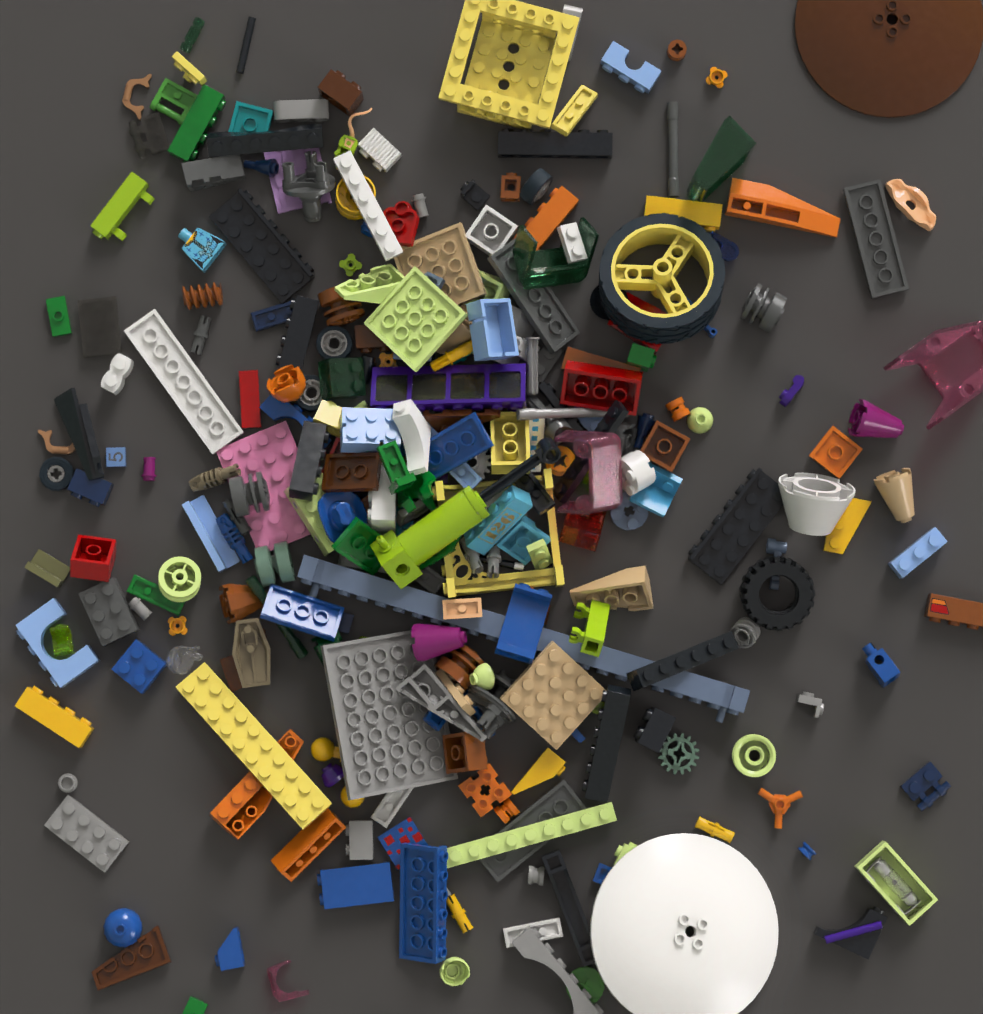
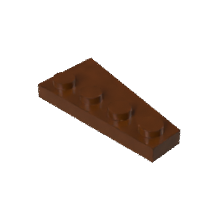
M159 926L154 927L150 932L137 939L134 944L124 948L116 956L110 958L91 972L98 991L171 963Z

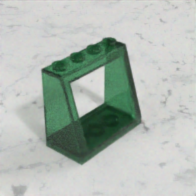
M728 116L722 123L691 179L687 189L689 193L687 196L691 201L703 202L750 158L757 144L731 116Z

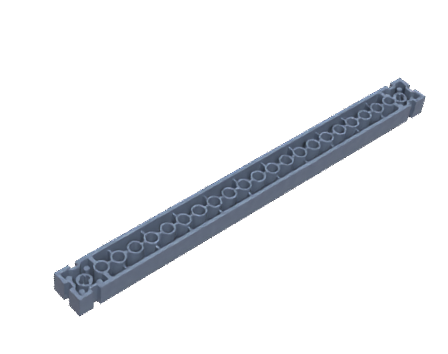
M307 555L303 556L297 575L301 579L300 582L312 586L309 594L310 597L316 598L319 588L330 592L333 588L338 590L340 595L350 597V594L357 596V600L368 603V600L375 601L374 605L386 608L389 605L394 607L393 611L405 614V611L412 612V617L423 620L425 616L431 618L430 622L438 625L445 622L451 627L467 629V633L478 636L479 633L486 635L485 639L497 642V639H499L505 620L504 615L482 609V617L443 620L442 600L451 599L409 586L400 589L395 582ZM542 628L536 651L542 652L551 641H554L576 663H579L583 669L589 670L592 667L597 669L596 673L605 676L612 673L615 674V679L627 681L626 673L655 662L606 646H602L599 657L580 652L582 643H570V635L547 628ZM683 671L651 684V690L661 693H664V690L671 691V696L682 698L684 695L689 697L688 701L701 704L702 701L707 702V707L718 710L715 721L723 723L726 712L733 715L744 713L750 690L688 671Z

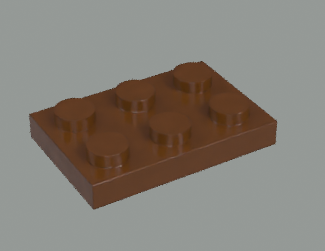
M378 452L326 454L321 490L324 493L378 491L382 465Z

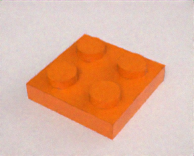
M832 425L809 454V457L833 476L840 479L863 448Z

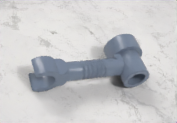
M772 538L767 539L766 553L774 554V557L781 556L782 553L786 554L787 542L776 541V539ZM779 575L771 576L769 589L778 590Z

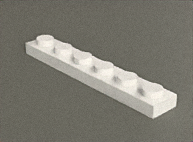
M351 150L333 158V162L385 261L402 254L403 250Z

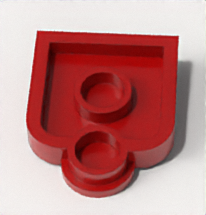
M399 201L394 207L386 208L383 214L400 246L413 247L419 224V216L410 203Z

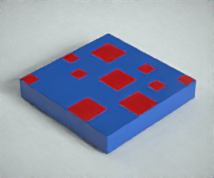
M408 817L377 837L397 870L400 869L401 843L428 845L411 817Z

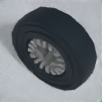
M62 457L47 459L39 471L41 483L52 491L66 489L74 475L72 465ZM55 469H58L59 472H62V475L58 477L59 479H56L54 476H52V473L55 472Z

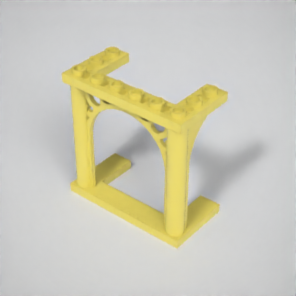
M551 468L543 469L542 475H536L535 477L554 500ZM498 480L480 482L473 490L474 492L481 493ZM435 481V486H432L434 501L437 500L439 507L458 492L463 491L464 488L461 484L444 485L443 481ZM555 507L547 511L553 568L499 574L498 578H494V574H492V578H489L487 573L482 571L477 574L478 578L472 577V580H468L472 570L468 561L465 560L458 542L455 547L456 551L444 557L445 565H441L442 577L446 576V583H443L444 596H448L449 599H457L456 596L514 590L515 583H524L534 588L552 585L563 587L565 582L563 565H561ZM458 555L460 557V562L453 567V564L456 561V558H454V556ZM461 565H466L468 567L467 574L462 578L457 577V569Z

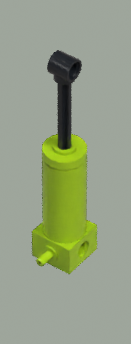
M551 438L541 439L536 445L533 456L481 493L474 492L468 485L463 491L458 492L398 536L392 529L383 536H378L376 541L371 543L370 546L381 566L398 587L403 589L421 576L423 573L419 565L483 521V519L490 516L486 509V502L540 463L544 465L546 463H556L561 457V451Z

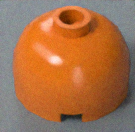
M287 365L274 372L275 377L272 380L269 378L267 381L268 391L275 399L281 402L298 400L306 388V379L303 372L298 366L294 367L293 365Z

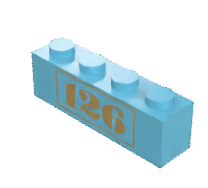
M511 485L487 509L490 516L464 533L466 547L485 555L533 507L530 494Z

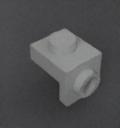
M803 691L802 695L797 694L796 702L815 706L814 718H819V715L823 714L824 704L822 699L814 698V694Z

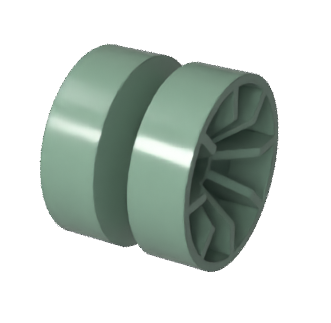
M287 541L274 544V555H271L267 545L254 548L256 558L254 559L255 569L263 587H268L271 584L276 585L275 572L279 573L282 583L295 581L294 567Z

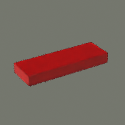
M258 370L239 371L242 429L261 428Z

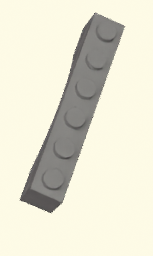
M530 926L527 927L511 941L524 958L545 964L563 980L572 999L573 1014L604 1013L598 1003L594 1005L590 1001L592 996L585 988L581 990L577 985L579 980L573 973L570 975L565 970L567 966L562 959L554 957L552 953L555 951L548 942L544 944L540 940L542 935L536 928L531 929Z

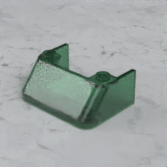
M584 217L580 218L578 229L588 258L571 264L567 262L562 243L560 248L536 251L538 242L523 225H519L513 247V256L519 281L525 289L578 283L586 278L599 234Z

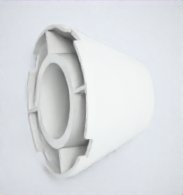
M795 473L793 477H788V474H784L778 480L789 527L796 532L812 536H825L832 532L854 498L855 488L849 483L846 485L839 483L840 479L814 473Z

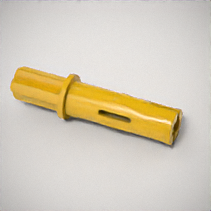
M472 340L463 343L449 352L445 351V355L430 362L432 370L435 372L449 364L453 365V362L472 353Z

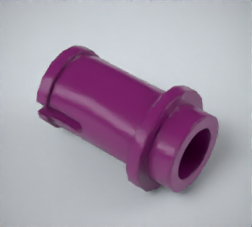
M143 457L144 467L141 477H143V481H155V477H157L155 475L156 458Z

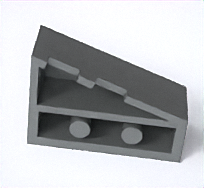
M240 154L209 157L203 160L181 163L186 185L190 192L246 179Z

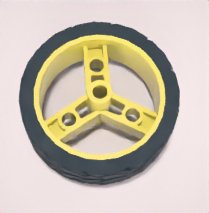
M667 213L650 214L633 219L617 230L608 240L603 250L599 267L600 299H602L601 303L605 313L611 321L618 325L617 327L628 336L654 344L679 342L691 338L702 331L714 318L721 304L725 279L723 255L718 243L710 233L705 232L706 230L690 219ZM655 244L670 245L664 256L657 259L653 266L621 264L630 254L645 246ZM691 255L699 262L707 279V287L704 293L692 305L688 302L675 279ZM641 277H652V280L642 279ZM621 290L651 291L655 298L661 300L668 314L651 313L636 307L624 297Z

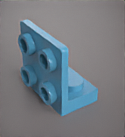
M648 462L650 468L654 467L656 474L655 482L632 495L629 501L660 517H664L683 479Z

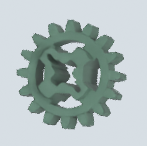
M673 733L672 739L667 736V742H664L663 748L660 750L662 755L658 756V759H663L660 765H667L666 771L668 772L673 769V774L675 775L677 770H680L681 774H684V769L690 772V765H697L694 759H699V756L695 755V752L699 751V749L694 748L696 741L690 742L691 736L685 739L684 733H681L680 737ZM677 741L676 746L671 749L667 748L669 744ZM684 742L690 747L691 753L687 752L684 748ZM680 747V751L683 753V756H680L677 760L676 755H673L674 751H678V748ZM666 755L671 756V758L673 759V765H671L668 762ZM690 759L686 765L680 767L683 760Z

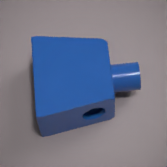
M872 642L862 648L868 657L865 663L882 688L899 677V669L883 648L877 651ZM875 660H881L882 664H876Z

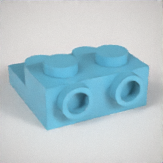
M524 515L496 543V546L526 565L531 561L526 546L543 538L547 545L551 539L550 536L536 527L533 520Z

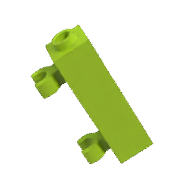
M131 172L90 225L94 229L92 233L100 239L104 237L107 240L113 234L121 241H124L127 235L118 228L121 222L140 198L149 205L155 200L153 196L146 192L149 187L148 183L134 172Z
M592 599L590 607H586L584 603L577 602L576 609H580L581 612L574 611L573 617L577 619L586 618L584 632L577 627H572L571 633L577 636L570 635L569 642L573 644L580 642L582 643L580 652L599 657L604 643L610 604Z

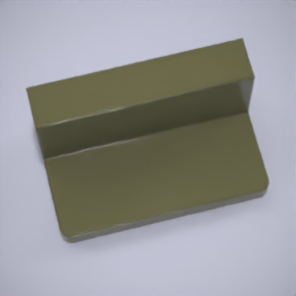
M38 549L31 562L28 561L24 567L58 588L62 586L70 572L69 566L41 549Z

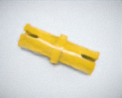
M699 816L695 824V828L709 833L713 838L715 836L728 843L732 841L735 832L720 826L719 823L710 822Z
M455 893L450 895L453 904L449 897H447L446 904L452 912V918H455L462 933H465L467 929L464 923L468 930H471L473 926L465 914L466 910L462 909Z

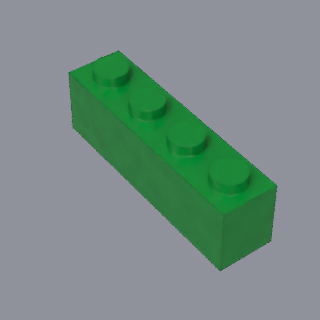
M203 84L167 150L170 155L183 162H191L197 159L199 155L198 148L201 144H205L209 128L214 127L217 121L216 115L219 111L222 112L226 105L224 94Z

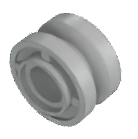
M747 617L740 618L730 630L733 632L740 648L751 647L760 636L759 625Z

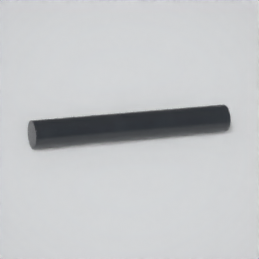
M254 17L248 18L236 70L240 74H244L256 21Z

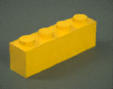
M647 195L644 216L660 213L678 215V217H685L696 222L706 232H715V230L720 228L723 204Z
M34 685L33 688L27 687L15 704V707L76 747L82 748L94 730L91 726L92 722L84 717L79 719L75 716L76 712L67 706L65 709L58 705L60 702L52 696L47 698L43 695L44 691Z

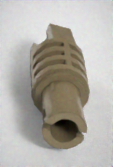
M237 463L223 469L217 467L190 479L189 485L193 492L206 490L224 484L226 479L241 475L240 468L236 469L239 467Z

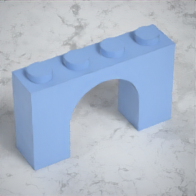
M52 598L16 624L18 628L16 632L22 640L26 639L29 644L27 648L32 655L39 657L40 661L38 663L42 669L49 671L52 683L56 687L59 685L60 688H64L101 660L90 645L84 646L75 654L63 660L55 659L47 653L44 647V635L47 629L67 615L58 600Z

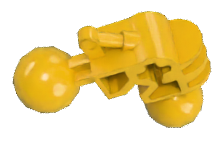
M320 737L312 743L311 754L317 761L326 762L333 757L340 759L341 762L339 747L334 746L330 739ZM346 786L342 788L340 793L342 803L350 808L360 806L365 799L364 797L348 800Z

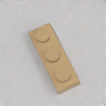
M442 669L435 672L460 707L470 717L476 713L472 707L474 702L467 694L463 695L465 690L459 683L455 684L456 680Z

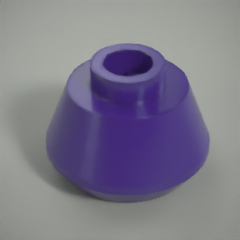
M330 763L322 769L323 774L321 777L325 787L330 788L344 777L342 767L337 764L332 765Z

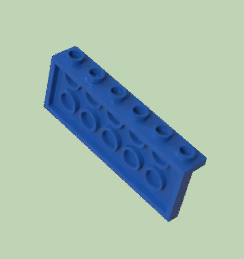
M406 842L401 843L400 959L432 964L440 963L446 959V918L448 915L446 909L448 897V852L446 845L436 847Z

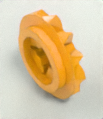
M558 446L561 451V457L566 455L563 461L566 468L562 465L554 467L555 463H546L545 466L547 469L551 468L553 475L563 476L566 469L569 468L575 459V456L569 448Z

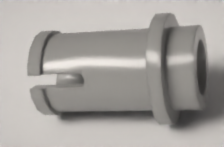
M424 194L413 195V200L411 201L414 202L419 218L429 216Z
M135 597L128 604L129 609L134 610L145 621L152 611L140 601V598Z

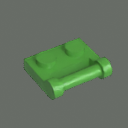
M165 78L150 105V109L153 111L157 110L178 121L179 125H182L197 94ZM164 99L183 109L182 115L160 104V101Z

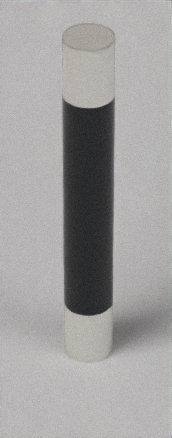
M480 555L481 563L488 564L486 556ZM501 559V563H499L500 567L520 571L524 569V564Z

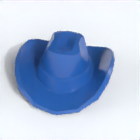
M354 492L325 493L318 501V512L326 535L333 543L355 517L368 524L364 504Z

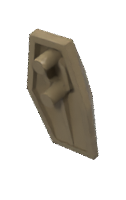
M259 618L237 620L232 656L242 688L270 685L271 648Z

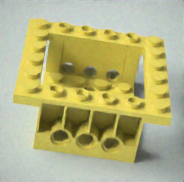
M465 0L438 99L457 104L458 113L518 129H531L532 124L550 129L580 17L516 0ZM481 12L482 22L465 84L463 85L461 80ZM512 44L519 47V51L515 54L510 53L508 47ZM507 62L514 65V69L510 72L505 71L503 68ZM500 81H507L509 87L506 90L500 89L498 86Z

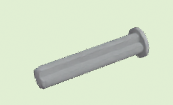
M525 337V340H527V394L529 395L538 394V340L540 337Z

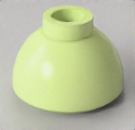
M697 407L690 411L691 414L687 416V425L691 431L702 434L711 429L713 416L708 409Z
M483 663L476 667L473 674H470L469 680L472 685L479 686L484 690H491L495 684V675L491 666Z

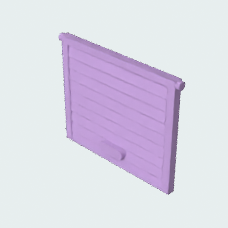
M319 148L263 152L265 160L276 159L279 164L278 173L274 177H269L278 214L302 208V201L298 197L288 196L283 192L282 180L284 176L282 163L293 162L295 175L304 174L307 168L304 153L311 151V154H313L312 151H316L317 162L322 161ZM330 192L322 195L321 204L332 203Z

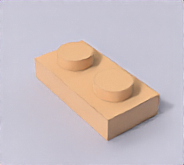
M481 597L442 600L443 620L482 617Z

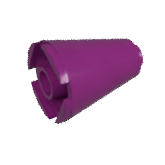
M859 399L860 403H855L849 418V423H852V429L848 428L849 435L877 438H897L899 435H902L904 424H902L901 419L866 400Z
M422 623L413 624L411 638H415V644H412V649L416 660L420 662L461 648L467 642L466 632L461 627Z

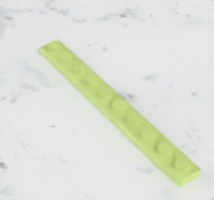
M608 802L448 847L447 868L617 821L613 804Z

